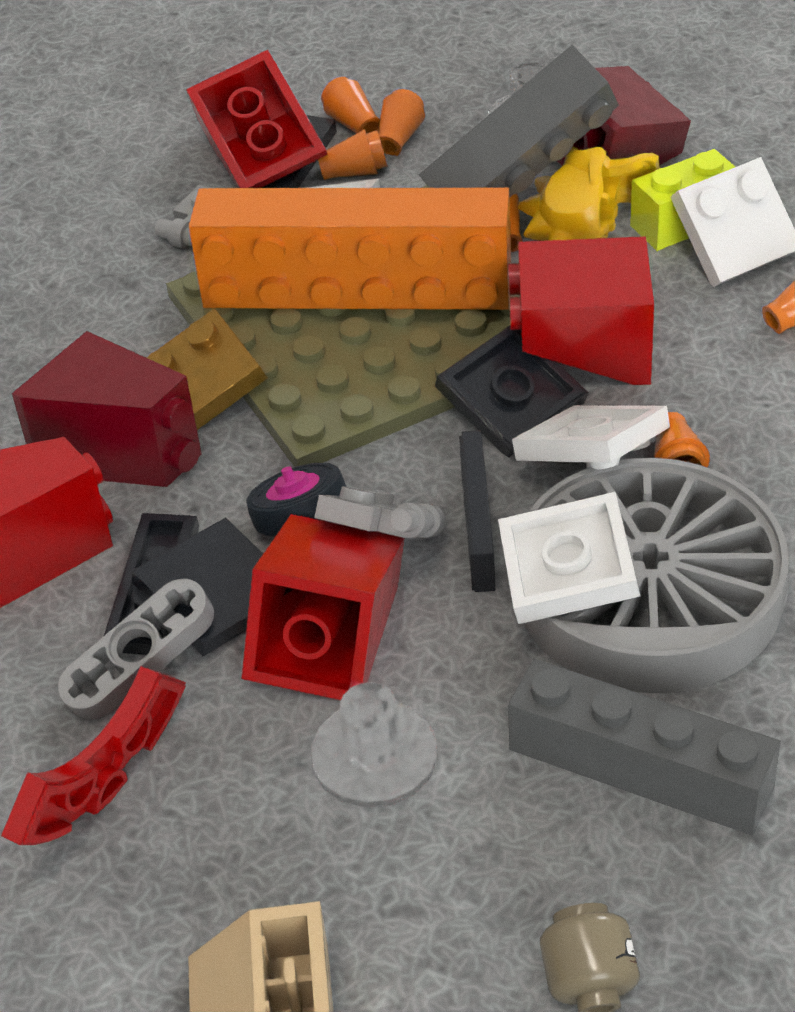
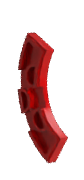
M140 666L133 684L114 716L101 733L82 752L55 769L40 773L27 772L1 837L18 845L46 843L72 831L71 823L85 812L93 815L98 814L113 800L127 782V774L122 769L129 760L142 748L151 751L156 745L180 701L186 687V682Z

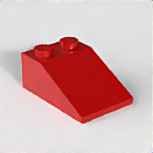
M269 50L263 51L186 89L199 124L238 188H262L328 155L326 148Z

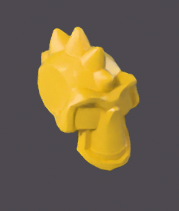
M573 146L565 156L564 164L552 176H541L535 179L534 184L539 194L519 202L518 209L533 217L524 231L525 238L537 241L607 238L608 233L614 231L616 227L615 219L618 216L617 204L631 203L632 180L659 169V156L654 153H642L629 158L610 159L602 147L578 150Z

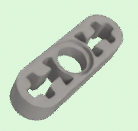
M177 579L167 583L63 671L58 682L59 696L71 712L83 719H98L107 716L123 702L140 666L159 672L209 629L214 618L213 605L203 588L197 582L190 579ZM182 602L193 609V612L185 618L179 613L176 614L174 610ZM156 621H159L162 627L168 631L169 634L165 638H162L153 625ZM148 637L152 640L151 649L143 659L137 662H126L122 659L123 649L132 639ZM110 660L121 674L116 679L104 666ZM89 680L99 690L91 698L80 689Z

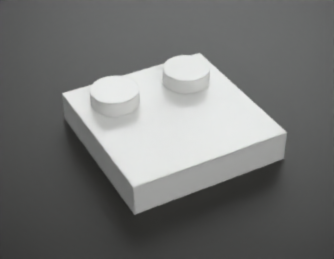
M761 157L678 190L670 197L707 278L713 287L795 253V229Z
M574 405L513 438L516 461L586 462L587 468L592 467L597 470L614 467L619 464L621 456L630 451L648 447L651 438L670 428L667 406Z
M616 492L498 519L513 609L518 624L640 597Z

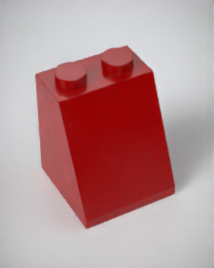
M646 236L518 242L519 263L508 264L509 296L520 295V297H510L511 330H521L522 352L628 384L651 385L654 297Z
M65 437L0 449V608L113 546L108 527L113 522V516L107 503L100 495L98 485L103 483L101 470L88 452L80 454Z
M291 514L253 568L241 679L360 704L397 592L405 538ZM287 587L294 589L293 591L284 595Z

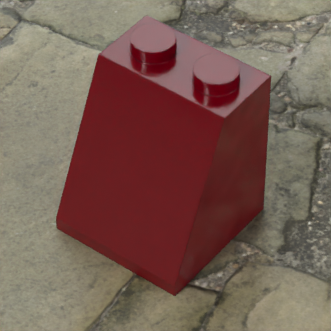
M629 66L595 68L608 81L619 106L612 111L611 116L603 125L588 131L573 144L574 147L578 150L602 147L610 159L629 158L642 153H654L659 156V165L683 152L691 120L680 109L670 103L649 82L645 81ZM565 157L557 161L561 166L564 164Z
M88 331L83 333L12 393L26 444L65 437L80 454L88 452L94 458L101 470L103 481L168 487L179 475L190 471L202 455L187 376Z

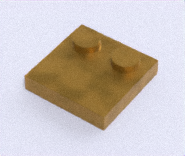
M215 308L199 320L193 322L188 328L147 357L187 376L197 430L268 379L259 364Z

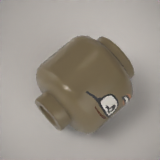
M584 903L559 910L552 916L554 923L548 926L540 937L545 974L552 997L558 1002L565 1004H577L578 1012H613L621 1008L620 997L633 990L640 980L631 930L626 919L620 915L610 913L607 905L602 903Z

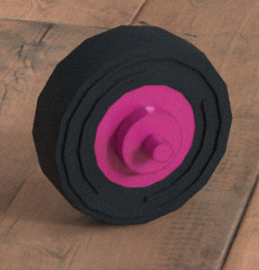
M310 463L293 468L288 466L283 468L281 472L261 482L250 492L246 499L248 512L257 532L266 536H276L291 514L317 519L314 516L319 495L340 496L341 487H346L338 466L330 463Z

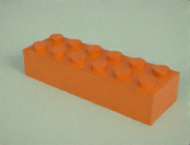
M509 188L198 189L189 223V232L203 308L509 310L508 264H511Z

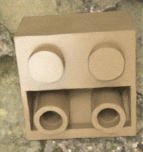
M320 901L249 910L188 957L190 1012H334L328 944Z

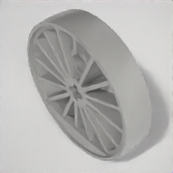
M665 458L622 459L614 467L599 470L589 467L563 479L544 493L532 506L529 512L616 492L640 592V597L623 600L610 626L590 623L618 602L571 612L565 617L557 615L524 623L538 646L562 667L634 692L670 693L686 691L718 682L738 672L751 663L767 647L775 635L785 609L790 569L786 539L779 522L767 505L757 495L736 480L713 469L680 460ZM687 510L700 514L676 532ZM720 524L729 528L724 531L707 535ZM750 546L754 553H728ZM731 576H767L769 586H761ZM714 596L756 609L749 616L744 617ZM684 602L715 624L698 626ZM666 606L678 627H659L658 608ZM637 607L648 609L649 627H627Z

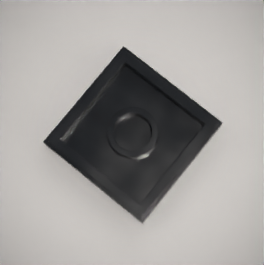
M511 325L439 374L435 383V387L508 458L515 454L513 438L574 405L581 406L585 403L589 393L556 361L522 352L521 330H511Z
M225 517L133 569L132 584L149 599L164 585L173 580L190 579L197 582L203 588L214 609V618L211 626L191 644L202 656H205L246 631L252 572L263 553ZM287 587L284 595L288 594L294 589ZM183 602L174 608L176 614L179 613L184 618L193 612L192 607L186 606Z

